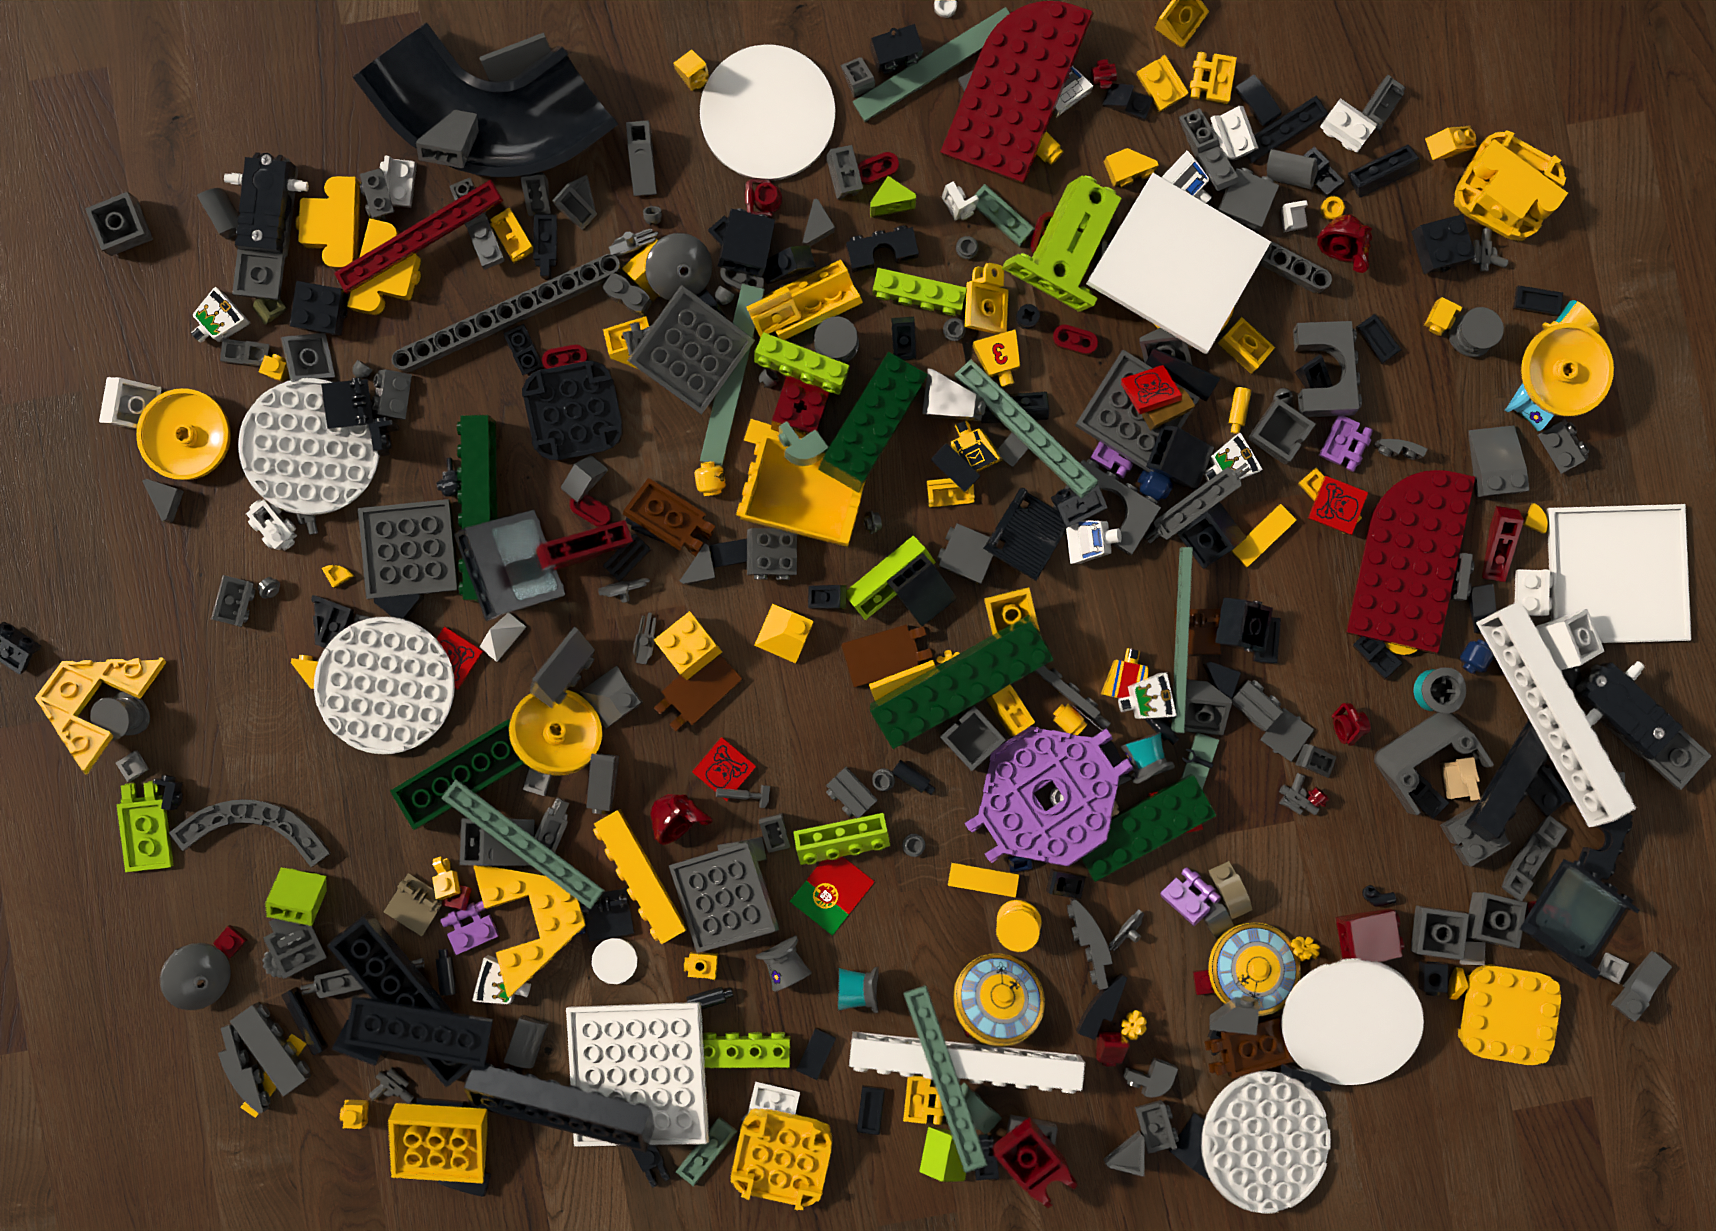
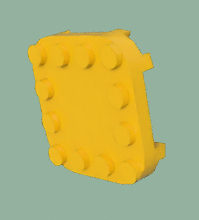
M1506 130L1505 132L1489 135L1480 144L1457 185L1454 205L1464 215L1492 229L1496 233L1511 240L1523 241L1539 230L1543 220L1533 218L1528 210L1517 224L1510 227L1500 219L1493 217L1488 210L1477 203V198L1489 183V179L1484 180L1477 177L1473 170L1474 163L1480 154L1495 139L1559 187L1564 186L1567 177L1564 176V169L1560 163L1561 160L1557 156L1550 157L1514 137L1515 133Z
M1492 964L1482 965L1476 968L1470 975H1467L1466 980L1469 988L1466 990L1461 1029L1458 1028V1037L1461 1039L1463 1046L1470 1053L1482 1058L1524 1065L1546 1063L1552 1054L1561 1004V991L1558 982L1539 972Z
M757 1108L750 1110L741 1126L731 1173V1183L742 1194L741 1197L750 1200V1196L792 1204L795 1205V1210H804V1207L819 1201L822 1195L832 1149L830 1126L813 1118L776 1110Z

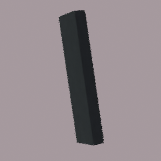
M1317 95L1254 135L1258 149L1246 154L1251 164L1270 153L1271 149L1275 150L1328 116V112Z

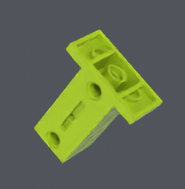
M1082 175L1070 182L1033 256L1017 254L1006 260L1002 269L1079 312L1093 307L1097 297L1092 295L1091 290L1085 287L1079 288L1078 286L1121 197L1116 195V191L1098 185L1097 181L1090 176Z

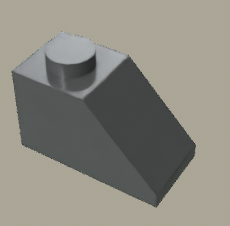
M1250 996L1234 997L1210 1015L1209 1030L1257 1035L1259 999H1254Z

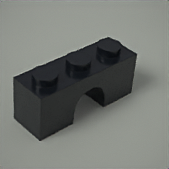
M907 225L896 227L894 231L885 233L884 230L872 233V236L863 238L862 235L850 238V241L846 242L852 273L874 268L873 254L880 248L890 249L894 253L896 263L916 259L919 256L913 227L907 228Z
M1627 813L1614 821L1594 826L1604 833L1605 842L1597 850L1587 847L1582 848L1578 861L1587 866V872L1592 871L1606 880H1609V877L1614 874L1616 870L1615 861L1624 849L1623 841L1625 835L1630 832L1633 825L1631 821L1633 815Z

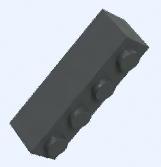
M257 1002L230 1022L282 1096H285L311 1077L309 1073L310 1068L305 1061H301L298 1058L295 1046L291 1042L286 1041L282 1028L271 1020L268 1008Z

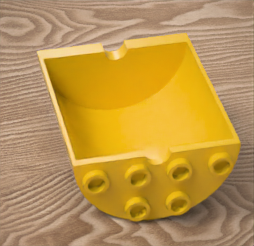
M763 434L762 441H757L754 451V455H757L756 462H751L748 482H745L742 503H739L736 516H740V520L848 547L864 484L859 492H856L818 470L822 459L809 466L795 465L784 457L785 449L788 446L784 447L779 438Z

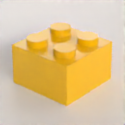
M690 611L654 639L676 670L686 680L722 653L719 646Z

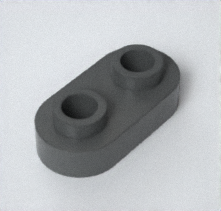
M721 268L722 280L738 290H741L742 284L748 285L751 280L757 282L756 287L762 289L764 287L762 277L735 271L737 273L736 276L730 278L728 273L733 270Z

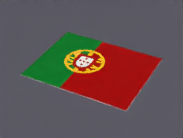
M843 856L835 860H822L790 902L833 935L875 881Z

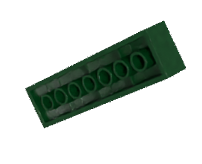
M461 415V421L457 422V433L461 435V444L457 446L458 458H461V467H458V481H461V490L458 491V503L462 504V513L458 514V524L462 529L497 519L496 420L489 415ZM495 528L492 529V534L498 547V531ZM462 557V559H459V572L463 573V582L459 583V594L463 596L465 601L479 602Z
M1027 615L870 704V712L892 749H895L1053 661L1054 658L1031 616Z

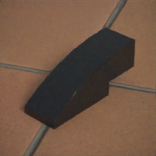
M1120 973L1108 982V988L1101 989L1089 1003L1076 1028L1078 1034L1096 1040L1103 1018L1109 1021L1113 1020L1127 981V977L1124 974Z

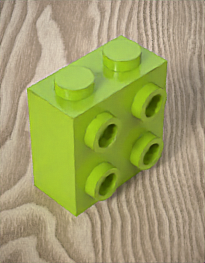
M281 867L266 900L267 917L312 926L327 892L326 876Z

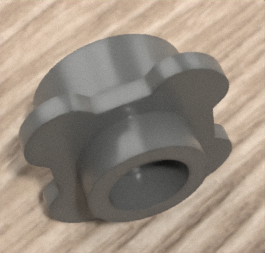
M872 510L865 513L863 518L865 529L870 534L881 530L882 522L879 513H873Z

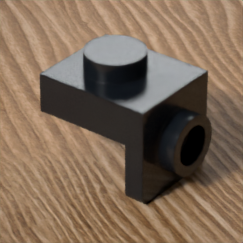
M162 775L161 778L153 780V784L165 786L161 809L175 810L181 805L183 782L175 781L176 777Z

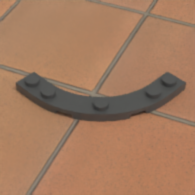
M231 800L208 806L196 812L169 832L181 850L185 851L203 836L219 827L232 823H254L275 829V831L286 837L296 847L310 867H314L331 854L318 834L302 818L286 808L261 800Z

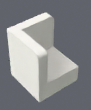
M1307 200L1284 204L1280 209L1283 232L1308 227L1305 215V207L1308 205Z

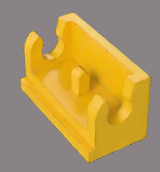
M510 208L505 209V211L491 219L492 223L490 224L513 263L533 253L534 247Z
M950 478L929 480L926 483L929 508L974 503L973 485L964 492Z
M1011 684L986 699L1010 737L1019 734L1035 723Z

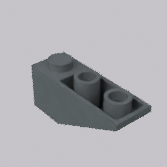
M649 120L626 122L634 196L657 195L652 129Z

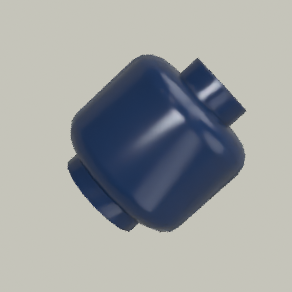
M1144 470L1138 479L1140 492L1157 501L1162 498L1166 499L1173 488L1171 478L1155 471L1147 472Z
M1480 639L1470 641L1460 655V660L1464 663L1463 669L1471 674L1476 672L1485 673L1495 658L1489 645Z

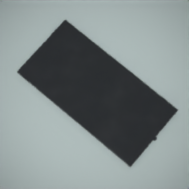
M1153 348L1145 363L1152 368L1164 365L1174 382L1206 402L1220 380L1219 377L1157 348Z

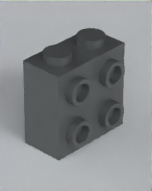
M1236 168L1235 172L1238 175L1239 183L1227 187L1218 211L1243 226L1258 232L1263 226L1279 185L1275 184V181L1269 177L1263 176L1260 178L1253 175V172L1247 168Z
M958 523L955 528L950 527L945 538L949 541L946 549L941 547L936 559L940 562L938 567L981 584L993 557V554L983 549L990 537Z
M775 528L748 529L747 575H754L755 580H767L768 576H776V580H790V576L797 575V534Z

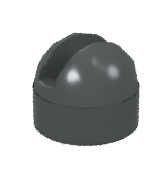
M657 206L645 208L643 210L645 222L648 225L652 223L657 225L662 219L661 209Z
M719 286L715 293V299L721 305L729 304L735 296Z
M359 360L353 366V374L356 378L365 379L373 371L372 368Z
M766 368L760 374L759 382L763 381L765 384L763 387L771 388L779 382V377L771 368Z
M1280 388L1274 393L1273 400H1276L1280 395L1288 394L1289 397L1281 399V401L1288 405L1291 403L1293 395L1289 389Z

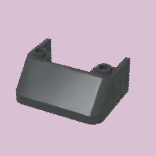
M1436 712L1378 750L1375 754L1374 762L1409 814L1418 815L1421 813L1408 794L1419 783L1418 774L1413 767L1450 743L1460 753L1466 754L1471 752L1479 766L1492 767L1494 765L1475 735L1452 713Z

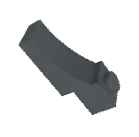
M1651 951L1622 985L1624 987L1623 991L1611 1005L1628 1020L1636 1022L1650 1005L1649 1001L1672 966L1657 953Z

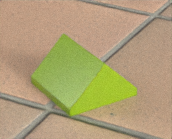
M888 176L870 202V216L876 217L915 209L916 195Z
M928 1126L920 1173L942 1182L965 1181L966 1172L951 1130Z

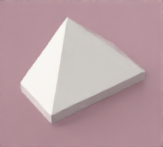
M507 613L489 630L479 648L498 662L526 626L512 614Z

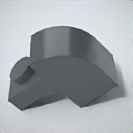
M1153 1057L1148 1074L1125 1067L1123 1077L1128 1080L1127 1084L1133 1087L1140 1088L1143 1085L1141 1092L1144 1096L1158 1097L1165 1094L1171 1088L1178 1068L1174 1064Z

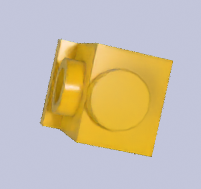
M1441 297L1435 302L1424 326L1428 327L1431 333L1441 336L1443 331L1452 327L1456 319L1453 315L1460 312L1462 307Z
M273 354L272 357L264 356L258 372L283 383L288 381L290 376L286 358Z
M690 952L689 957H685L684 971H688V977L716 979L718 954ZM698 962H702L704 964L703 970H698L696 968V964Z
M345 1100L344 1107L340 1111V1121H343V1128L362 1129L368 1124L369 1100Z

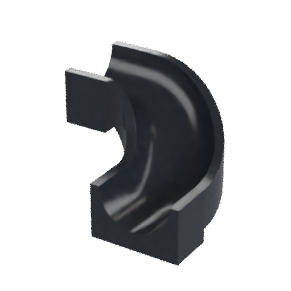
M425 22L352 76L392 129L416 149L417 140L454 110L477 114L479 132L464 168L449 166L476 175L515 177L551 169L573 158L618 125L578 73L563 46L555 47L517 77L505 81H487L476 78L462 69L429 24Z

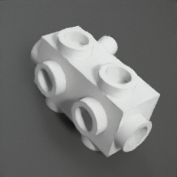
M264 499L262 501L257 500L249 507L251 510L246 513L250 518L248 523L255 531H260L263 534L264 538L262 540L270 549L287 550L295 543L293 539L297 535L293 531L296 530V527L288 518L284 520L279 513L282 510ZM266 513L270 514V520H264V515Z

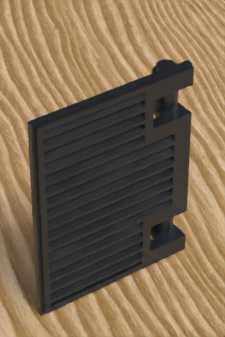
M1020 488L983 549L1037 581L1066 532V527L1057 510L1029 494L1027 489ZM1023 500L1029 503L1026 510L1020 506ZM999 540L1005 543L1002 549L996 547Z

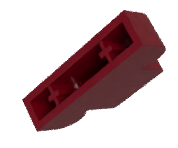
M626 520L542 543L535 550L542 570L552 568L558 570L595 559L605 552L622 548L633 542Z

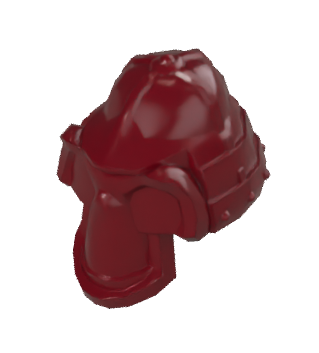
M1352 214L1341 215L1322 229L1319 236H1317V245L1321 252L1328 257L1339 261L1353 262V270L1358 273H1364L1369 268L1368 258L1371 247L1370 241L1372 240V228L1368 225L1364 226Z
M667 794L654 802L650 812L654 839L662 845L672 843L682 837L695 822H699L704 826L713 822L712 817H709L700 810L686 794Z

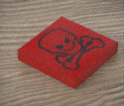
M1164 365L1121 379L1122 387L1139 414L1182 400L1181 392Z
M1324 476L1308 519L1352 535L1368 492Z
M444 626L436 639L443 646L451 661L455 688L459 689L484 651Z
M721 737L692 772L715 792L717 788L737 790L756 768V765Z

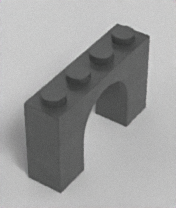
M1352 321L1297 323L1293 329L1295 352L1323 351L1329 353L1338 361L1342 372L1340 382L1333 387L1301 390L1298 394L1299 413L1303 416L1355 415L1359 408H1361L1362 397L1361 394H1358L1357 388L1360 385V374L1356 372L1358 351L1354 350L1357 334L1356 329L1352 327Z
M1090 459L1087 462L1082 460L1080 464L1098 480L1100 490L1113 492L1122 500L1125 507V518L1119 528L1122 540L1118 543H1111V545L1130 556L1161 507L1156 505L1158 501L1150 496L1143 497L1138 494V489L1133 485L1120 483L1118 481L1119 477L1109 471L1104 473L1099 470L1100 466Z

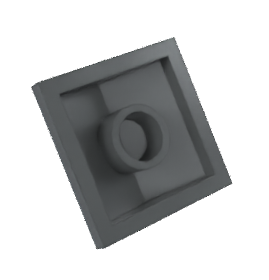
M1158 328L1139 338L1145 363L1153 348H1157L1192 365L1188 343L1166 330Z
M326 333L281 337L291 382L301 380L302 378L325 380L335 377Z

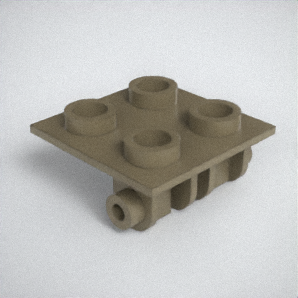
M408 873L405 879L399 883L398 890L384 910V913L420 936H423L441 908L443 900L436 899L433 888Z

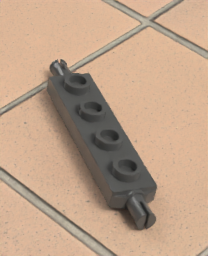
M1246 463L1235 471L1230 467L1225 468L1154 520L1155 529L1145 535V538H1150L1148 540L1150 544L1160 536L1169 539L1242 486L1240 478L1251 471V469L1248 467L1243 470L1248 466Z
M1042 666L1034 671L1104 730L1111 724L1096 709L1098 704L1089 697L1086 699L1079 695L1080 690L1071 682L1068 685L1061 680L1063 676L1054 668L1049 670Z
M423 958L411 961L417 969L425 968ZM346 968L318 974L314 978V983L301 985V990H304L302 995L316 992L319 998L363 989Z

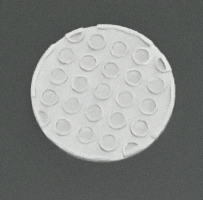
M758 45L732 54L714 70L702 93L700 121L708 146L724 165L747 178L771 181L780 180L802 172L820 157V154L829 143L834 129L835 103L826 77L809 58L787 47Z
M302 378L293 382L290 380L270 388L251 406L245 415L240 429L239 456L248 481L269 503L295 514L320 515L349 505L368 487L379 462V455L373 451L369 425L327 429L321 384L332 382L322 379Z
M396 617L368 618L342 630L323 651L314 676L316 704L329 729L348 745L374 754L400 753L427 741L445 721L451 709L455 692L453 667L440 642L423 627Z
M1343 959L1341 962L1330 965L1324 964L1304 976L1287 997L1281 1021L1285 1044L1297 1064L1305 1071L1326 1082L1341 1085H1359L1374 1082L1398 1070L1416 1050L1421 1039L1424 1022L1420 1001L1407 979L1387 965L1376 961L1374 963L1361 961V959Z
M1258 1071L1236 1079L1217 1096L1209 1109L1204 1123L1202 1154L1211 1181L1227 1200L1249 1211L1276 1213L1297 1205L1314 1190L1326 1169L1328 1149L1331 1146V1135L1326 1120L1327 1115L1314 1092L1304 1087V1083L1298 1079H1291L1279 1072Z

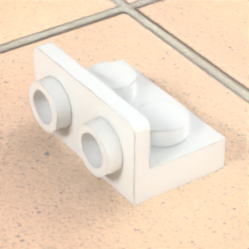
M1340 98L1320 127L1327 136L1335 137L1341 141L1346 149L1358 152L1376 128L1377 123Z
M1238 106L1221 116L1215 115L1211 117V127L1218 137L1219 146L1228 160H1236L1258 149L1243 106Z
M385 155L384 162L380 164V169L383 170L392 205L411 208L417 163L415 161L392 159L390 156Z
M953 181L945 186L942 199L955 221L959 218L965 220L974 214L973 210H975L979 198L975 195L965 201L964 198L966 197L960 186L956 187Z
M1515 570V603L1521 601L1528 610L1529 616H1547L1549 611L1552 610V599L1549 598V590L1552 587L1553 578L1550 575V570Z
M755 1082L748 1114L750 1110L757 1108L771 1109L795 1115L800 1092Z

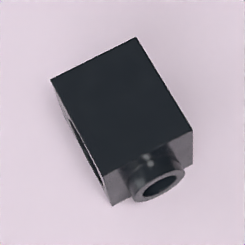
M1419 961L1418 989L1426 992V995L1440 996V992H1447L1448 964L1436 961ZM1436 973L1437 981L1430 985L1429 977L1431 974Z

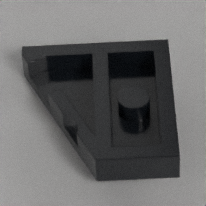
M312 595L311 600L315 608V616H313V624L316 629L314 633L315 645L326 648L336 635L349 627L355 610Z

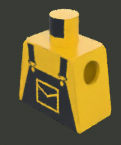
M968 420L955 425L960 437L951 441V446L976 472L1003 460L983 429L979 428L972 431Z

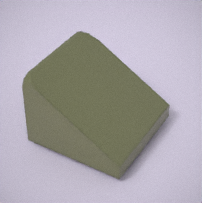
M258 298L253 304L254 311L265 325L287 311L286 306L281 300Z

